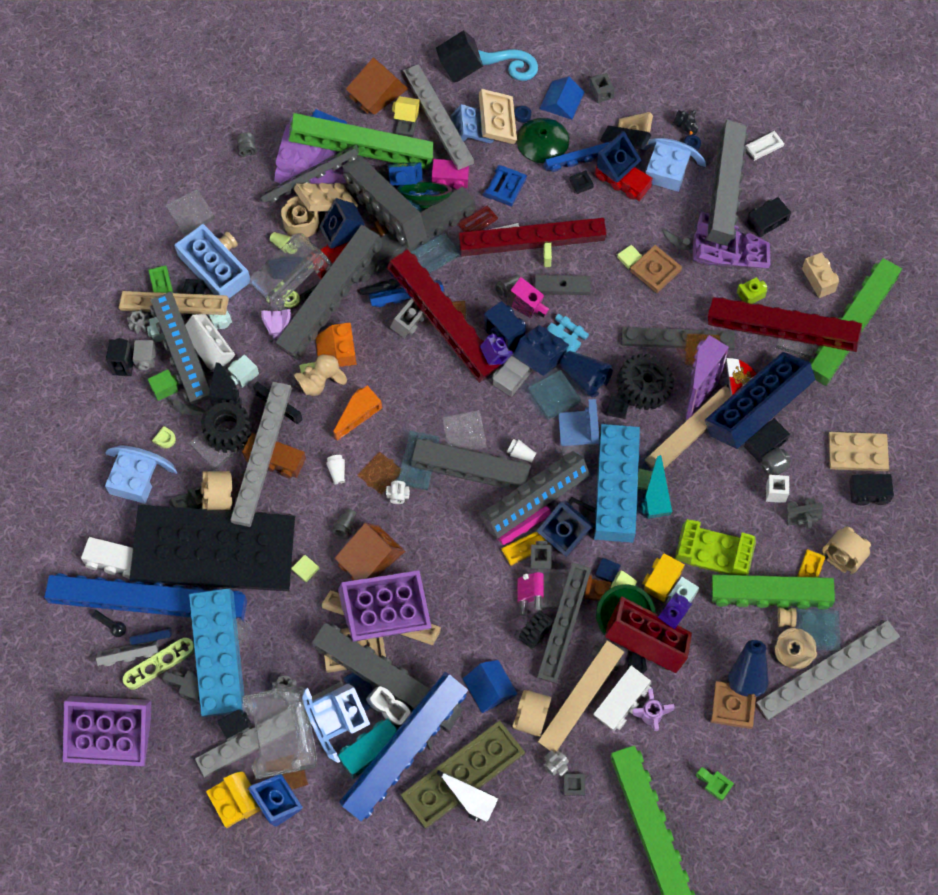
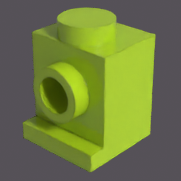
M757 277L744 284L741 283L737 289L740 299L750 304L765 298L767 293L766 283L763 280L759 281Z

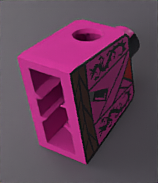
M520 277L511 289L506 304L529 318L534 313L544 318L549 311V308L541 303L544 295Z

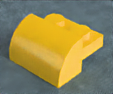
M244 772L231 774L223 778L224 781L206 791L226 829L261 810L248 789L251 784Z

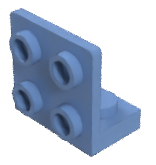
M461 104L450 115L451 121L463 142L468 137L486 143L494 141V139L486 138L482 135L481 113L479 109Z
M596 399L588 400L589 407H585V411L559 413L561 446L599 444Z

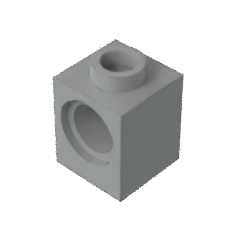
M135 340L133 351L135 367L140 370L154 368L155 361H153V358L156 356L154 341Z

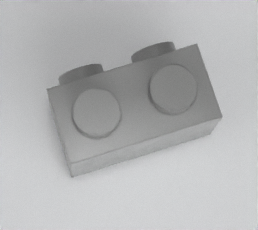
M411 298L395 317L390 328L405 339L408 334L412 335L418 328L416 324L419 321L423 322L426 316Z

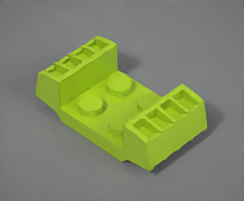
M687 519L683 523L674 559L691 566L726 575H749L756 545L755 536L742 532L740 538L702 529L700 528L701 522Z

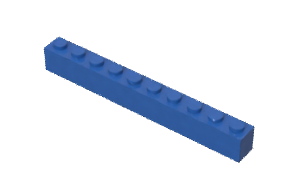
M56 574V576L49 575L44 598L51 604L191 617L189 594L207 591L200 587L185 589L180 585L165 587V585L160 583L146 585L144 582L126 583V581L120 579L107 581L100 577L87 579V577L80 575L74 578L68 577L65 574ZM233 591L236 621L244 623L247 598L242 592Z

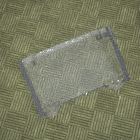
M294 234L270 260L251 275L249 283L275 311L286 310L284 303L285 301H290L288 296L313 271L317 274L320 272L318 270L320 268H324L327 271L332 266V262L304 234Z
M301 686L283 687L242 696L243 711L248 716L254 717L260 757L256 758L252 764V770L256 779L314 769L317 765L311 722L303 705L302 696L304 689Z

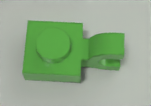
M703 767L695 775L698 779L707 783L704 789L720 801L725 798L734 785L732 781L718 771L712 775Z

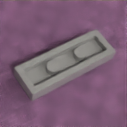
M158 640L99 651L96 656L97 665L111 666L121 660L129 662L134 660L135 657H151L158 653Z

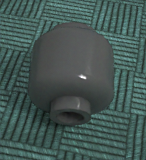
M774 448L762 457L763 464H761V467L766 474L780 475L789 469L791 458L784 449Z

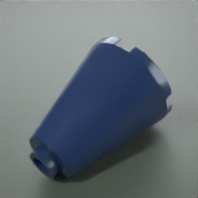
M573 351L564 352L560 357V366L591 398L598 396L599 392L597 390L603 384L607 386L612 377V365Z
M750 640L746 643L728 674L729 686L736 693L747 697L748 694H755L754 697L764 694L768 689L767 651L765 644L759 640Z

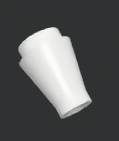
M513 439L507 450L511 457L531 463L536 455V452L531 450L522 441Z
M342 455L328 457L326 465L333 483H345V460L342 458Z

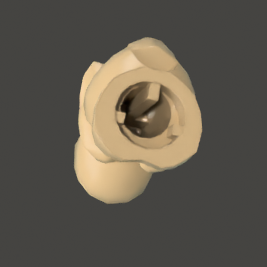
M319 355L315 362V368L307 366L305 367V372L294 374L296 381L306 396L320 395L325 387L326 379L330 377L338 384L345 385L347 383L346 375L339 369L338 361L332 355Z

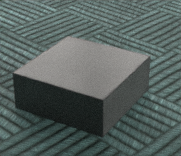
M399 120L396 134L413 138L417 121Z
M564 774V796H585V774Z

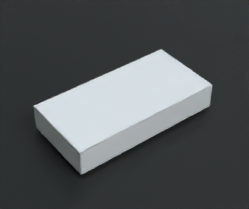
M773 131L745 145L748 154L755 161L783 147L784 143L777 133Z

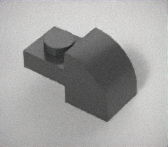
M175 671L172 674L165 672L163 677L165 684L179 688L178 693L181 698L200 704L198 678L195 674L187 671L184 678L183 674Z

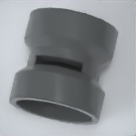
M248 132L239 134L237 136L239 154L242 157L255 155L257 150L254 144V135Z

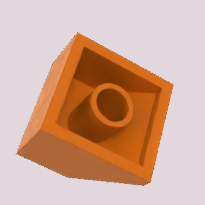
M351 322L331 325L317 335L316 346L318 356L324 354L334 356L338 361L339 367L357 365Z

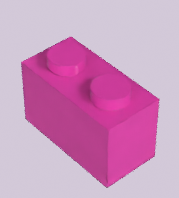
M433 160L432 182L445 184L457 190L462 186L468 188L469 166L457 170L452 160Z

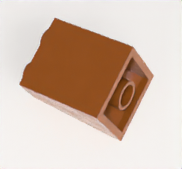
M373 57L346 90L351 93L349 97L357 103L359 101L362 104L360 107L367 114L371 112L375 115L407 91L408 88Z
M365 523L335 559L339 562L338 566L343 571H348L352 575L351 579L355 581L378 577L406 551L379 525Z

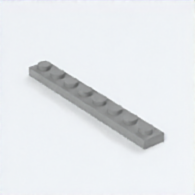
M419 64L403 70L408 84L416 98L420 100V105L457 170L474 164L472 155Z
M277 382L272 383L233 510L231 523L251 527L291 394V385Z
M886 621L756 702V705L768 721L896 641L900 636L890 622Z
M342 681L312 696L311 700L313 701L344 686ZM303 702L195 758L204 778L310 722Z

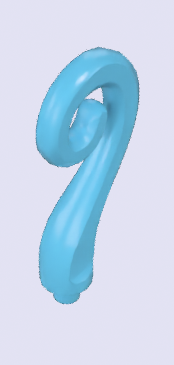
M509 49L488 53L478 50L483 65L508 59H519L512 61L508 68L510 76L516 80H530L538 72L536 59L525 51ZM524 62L529 65V70L526 72L516 71V68L524 67Z

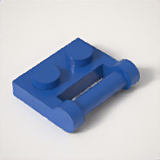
M498 165L489 187L483 192V196L512 207L526 181L527 175ZM505 175L506 178L503 181L499 191H494L501 177Z

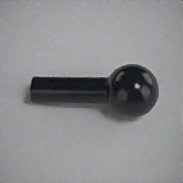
M95 610L92 614L93 618L110 628L111 634L114 637H121L126 633L124 623L114 622L98 610Z

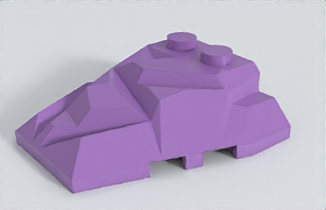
M289 123L286 125L277 155L274 182L282 183L340 152L290 142ZM341 166L333 171L330 169L321 178L317 179L314 177L310 179V184H347L343 177V167Z
M701 212L693 238L694 261L707 265L769 268V242L751 233L744 235L738 232L739 227L736 225L734 226V229H736L735 238L730 240L727 246L708 241L706 236L709 213Z

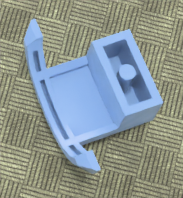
M668 138L649 139L648 145L644 149L647 150L655 146L646 170V174L653 178V185L679 192L690 155L696 160L697 165L706 167L705 159L696 149L677 140Z
M119 445L106 451V455L115 457L118 454L105 485L111 495L145 504L152 488L150 479L156 464L162 466L168 472L177 474V470L170 461L150 451Z
M348 683L313 701L311 700L312 696L309 689L305 688L302 701L311 725L327 756L336 762H340L329 739L347 730L350 733H354L370 725L355 688Z

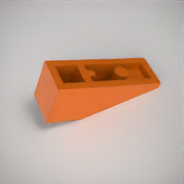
M368 385L358 389L350 399L333 431L337 441L382 409L381 400Z

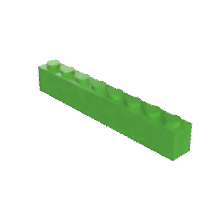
M293 113L290 123V142L339 152L357 144L360 150L358 155L393 163L422 162V168L427 170L433 159V142L296 113Z
M882 258L879 264L875 263L871 269L872 275L870 277L866 276L861 285L863 286L862 290L856 291L852 298L854 302L852 304L848 303L843 312L845 313L844 317H839L838 319L854 320L862 323L863 332L898 279L902 268ZM819 346L816 351L817 357L815 359L811 358L809 361L816 381L827 386L849 351Z
M634 745L611 753L612 764L661 895H695L694 891H690L688 887V874L685 869L682 870L679 863L682 861L678 849L674 850L672 832L670 829H666L664 811L658 808L657 802L659 799L656 790H652L650 787L651 777L648 770L643 768L642 763L644 759L641 751H637Z

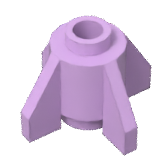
M290 309L272 312L261 311L262 320L269 335L273 336V339H278L293 319V313H290Z
M651 688L648 689V701L644 704L643 708L633 709L632 713L634 716L642 718L646 724L651 725L654 731H658V723L661 721L662 716L673 711L674 704L662 706L659 701L654 700L653 689Z

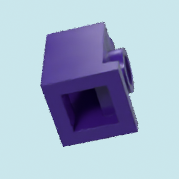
M496 334L486 337V340L480 345L488 365L504 364L513 355L512 351L508 350L503 337H497Z
M675 593L658 618L675 629L692 606V603L686 597Z

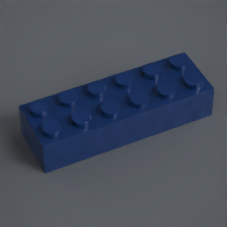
M782 352L705 419L710 436L738 449L816 380L811 363Z

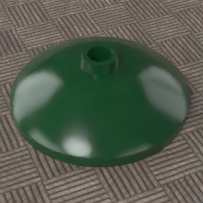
M536 118L528 121L520 128L517 134V146L521 154L527 159L537 163H545L546 159L566 153L569 147V134L566 128L556 120Z
M418 182L417 184L400 185L397 188V191L411 204L419 205L420 208H429L430 205L438 204L452 194L450 186L435 182ZM426 190H433V192H438V191L440 192V194H438V195H429V194H425V195H413V194H409V191H416V193H425Z
M622 584L610 588L601 596L596 608V621L604 636L608 622L621 596L655 613L654 604L644 590L634 585Z

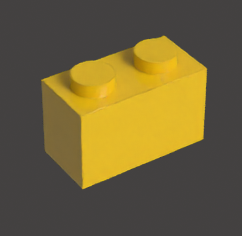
M663 553L662 557H657L653 563L652 568L654 570L652 574L646 575L642 583L645 585L644 591L665 602L681 575L685 564Z

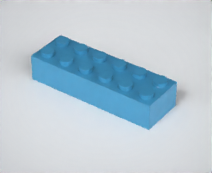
M601 424L594 540L630 543L634 541L636 534L640 427Z
M222 589L189 594L201 716L226 715L238 709L241 712H246L234 592L231 589Z

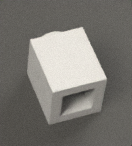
M769 475L766 483V502L786 503L789 496V476Z

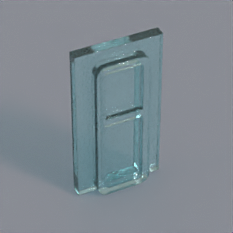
M445 233L411 252L415 254L420 265L426 268L429 274L461 256Z
M410 431L398 481L405 482V486L428 490L432 472L411 467L417 439H429L433 443L439 444L440 437Z

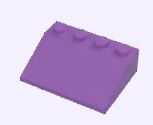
M710 335L705 341L702 339L696 348L698 352L694 357L696 359L692 366L694 369L690 374L692 379L686 421L701 407L719 383L729 347Z
M420 571L342 582L338 589L352 642L432 628Z
M70 696L64 701L63 762L145 766L151 722V700Z

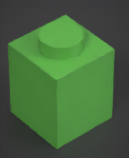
M168 369L148 378L158 401L179 392L177 377L175 374L171 376Z

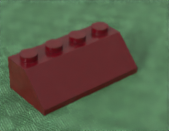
M621 596L608 622L605 637L662 666L666 670L677 673L688 659L692 632L678 625L673 629L659 619V615Z

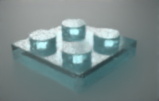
M561 370L530 386L528 389L548 420L581 402L580 397Z
M798 609V629H802L812 635L816 642V650L840 651L839 611Z

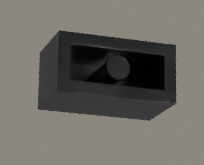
M776 197L773 200L769 199L763 206L752 209L748 214L747 223L759 237H762L789 221L791 211L779 197Z
M122 338L109 339L106 361L114 376H132L134 364L133 351L128 340Z
M773 418L745 442L744 448L760 463L765 454L786 443L790 433Z
M891 474L852 475L849 480L851 503H857L860 506L868 505L871 502H877V505H886L891 502L894 496Z
M240 709L217 721L227 741L250 730L249 725L252 724L247 713H241Z

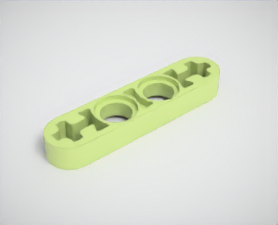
M189 638L179 639L130 669L123 676L124 685L131 690L137 689L193 654L195 650L193 642ZM184 643L186 645H189V650L187 652H185V650H181L182 644ZM175 648L180 655L178 658L176 653L173 651V649ZM172 654L173 660L170 663H164L162 661L164 655ZM148 665H155L156 670L154 673H145V668ZM139 670H141V673L144 675V679H142L141 676L137 677L138 675H140L138 672ZM130 676L137 677V678L135 679V681H136L135 684H132L131 682H129V681H130V679H129Z

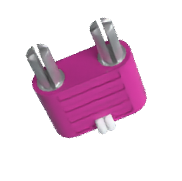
M536 572L519 577L517 579V602L520 603V615L527 614V603L534 601V610L540 611L541 599L544 598V574Z

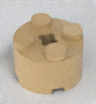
M299 196L289 199L287 204L283 206L281 215L284 228L291 237L304 239L317 232L320 224L318 211H309Z
M203 471V482H201V494H203L202 509L231 510L232 477L230 471Z
M845 526L843 529H839L823 547V554L827 553V561L841 572L851 571L850 574H854L870 555L869 548L871 544L867 539L861 538L854 533L852 528Z
M524 690L513 728L540 737L552 697Z

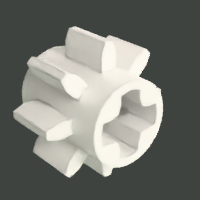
M393 481L391 486H386V498H390V502L393 504H403L405 499H409V487H405L406 483L403 481Z

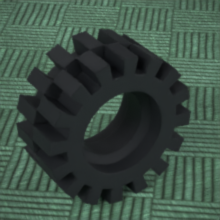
M541 610L538 611L527 622L518 639L529 648H535L548 633L553 620Z

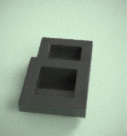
M201 485L190 488L186 494L171 498L169 501L170 506L201 508L203 498Z

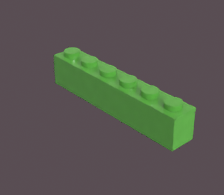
M743 575L712 576V603H716L720 607L736 604L738 607L757 605L759 608H766L768 606L788 608L789 606H797L799 609L817 607L818 609L825 610L833 607L835 602L834 578Z

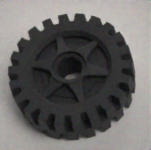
M642 353L637 356L635 354L631 358L629 357L620 368L616 383H618L617 388L621 390L620 395L626 396L624 400L626 402L631 400L630 405L634 407L637 404L638 409L644 406V410L659 408L669 398L674 388V377H671V371H667L669 368L667 364L663 366L661 359L658 362L656 361L657 357L653 356L650 358V354L643 356Z

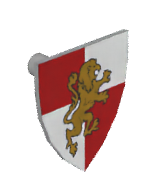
M726 358L728 377L720 379V384L722 386L729 384L732 396L756 375V372L741 360Z

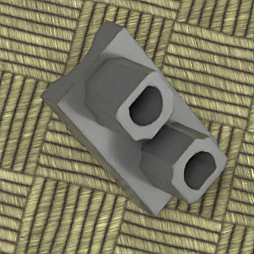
M814 498L807 499L804 502V506H798L796 502H789L787 504L786 519L788 526L804 524L806 529H811L813 522L822 520V502L817 503Z

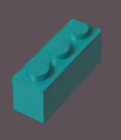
M389 719L385 721L380 720L373 726V730L369 733H362L351 746L348 744L340 750L339 760L353 779L365 771L397 731Z

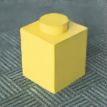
M399 96L392 106V112L395 113L394 119L415 122L419 114L420 100Z

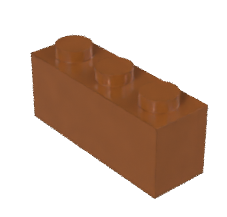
M253 432L242 451L246 462L249 461L257 435ZM276 441L267 471L273 472L276 470L286 478H291V476L297 478L306 460L305 452Z

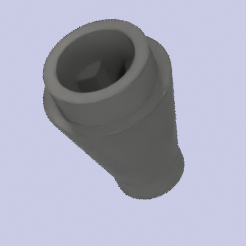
M516 274L513 277L498 281L494 286L497 295L501 298L508 297L520 276Z
M347 508L334 523L333 533L336 536L346 538L351 534L356 512Z

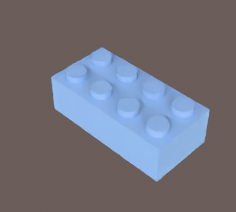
M204 224L174 245L178 257L200 280L204 281L205 285L214 295H226L228 298H231L251 283L249 271Z

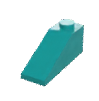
M661 455L657 456L644 502L641 503L642 513L646 514L647 519L669 516L672 513Z

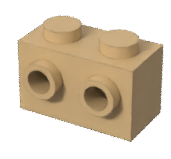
M822 252L806 258L802 270L818 298L834 293L837 289L839 278L836 273H833L829 260L824 257Z

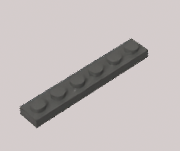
M357 144L263 192L261 195L262 201L264 203L268 201L272 203L278 200L279 196L283 193L286 195L292 193L296 184L310 183V179L314 177L317 179L321 178L326 174V171L338 169L342 166L341 163L355 160L360 151Z
M622 327V346L688 349L691 342V345L693 343L694 349H696L695 346L698 344L696 340L693 342V339L700 337L702 340L704 336L706 340L705 335L707 337L710 335L717 337L718 341L728 346V350L734 351L735 333L734 331ZM690 335H692V336H693V335H696V336H697V335H701V336H698V337L689 339V338H690Z
M572 562L537 676L539 679L557 684L592 568Z

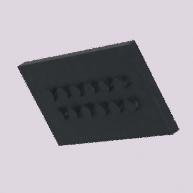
M138 505L129 579L134 582L289 591L295 516L255 513L251 527L231 523L233 511Z

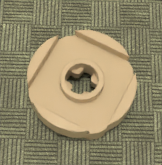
M790 628L779 635L777 645H775V654L781 664L791 669H802L807 667L816 658V642L808 632L798 628ZM794 643L797 646L800 645L798 653L791 652Z

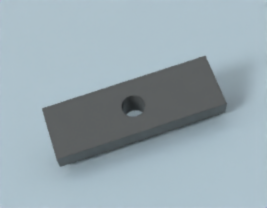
M535 275V288L542 294L590 295L591 276Z

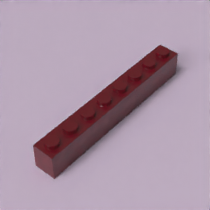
M603 217L459 233V246L461 257L544 248L545 243H551V247L605 241L607 234Z
M407 249L390 260L387 267L388 270L478 382H482L494 373L501 364L488 365L480 347L484 340L480 339L474 327L465 321L463 314L453 306L452 300L441 291L440 285L432 280L428 270L420 265L415 254Z
M713 297L708 312V325L853 352H857L862 332V323L854 320L847 321L836 317L802 313L797 310H784L779 307L773 308L762 304L733 301L723 297Z

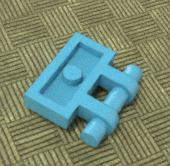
M558 314L555 320L560 324L556 326L551 323L546 329L569 344L566 352H576L581 346V342L577 338L581 337L586 340L589 334L580 325L577 326L572 323L571 319L567 316L563 317ZM565 328H568L573 332V334L569 335L563 330Z

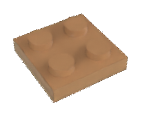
M656 245L630 268L631 273L656 293L661 291L682 271V266Z
M716 681L711 723L752 729L756 701L755 694H748V697L742 696L733 691L729 683Z

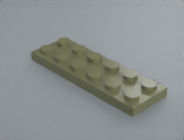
M499 720L403 792L401 797L423 827L427 829L459 805L436 774L438 770L480 789L525 755V751Z

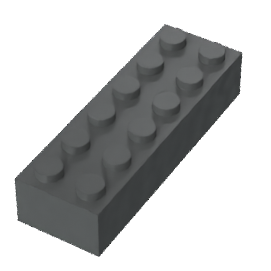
M361 155L342 166L344 170L343 177L348 184L347 190L350 195H355L361 205H365L371 215L374 214L381 225L384 224L389 233L397 237L400 244H405L411 249L427 238L421 213Z

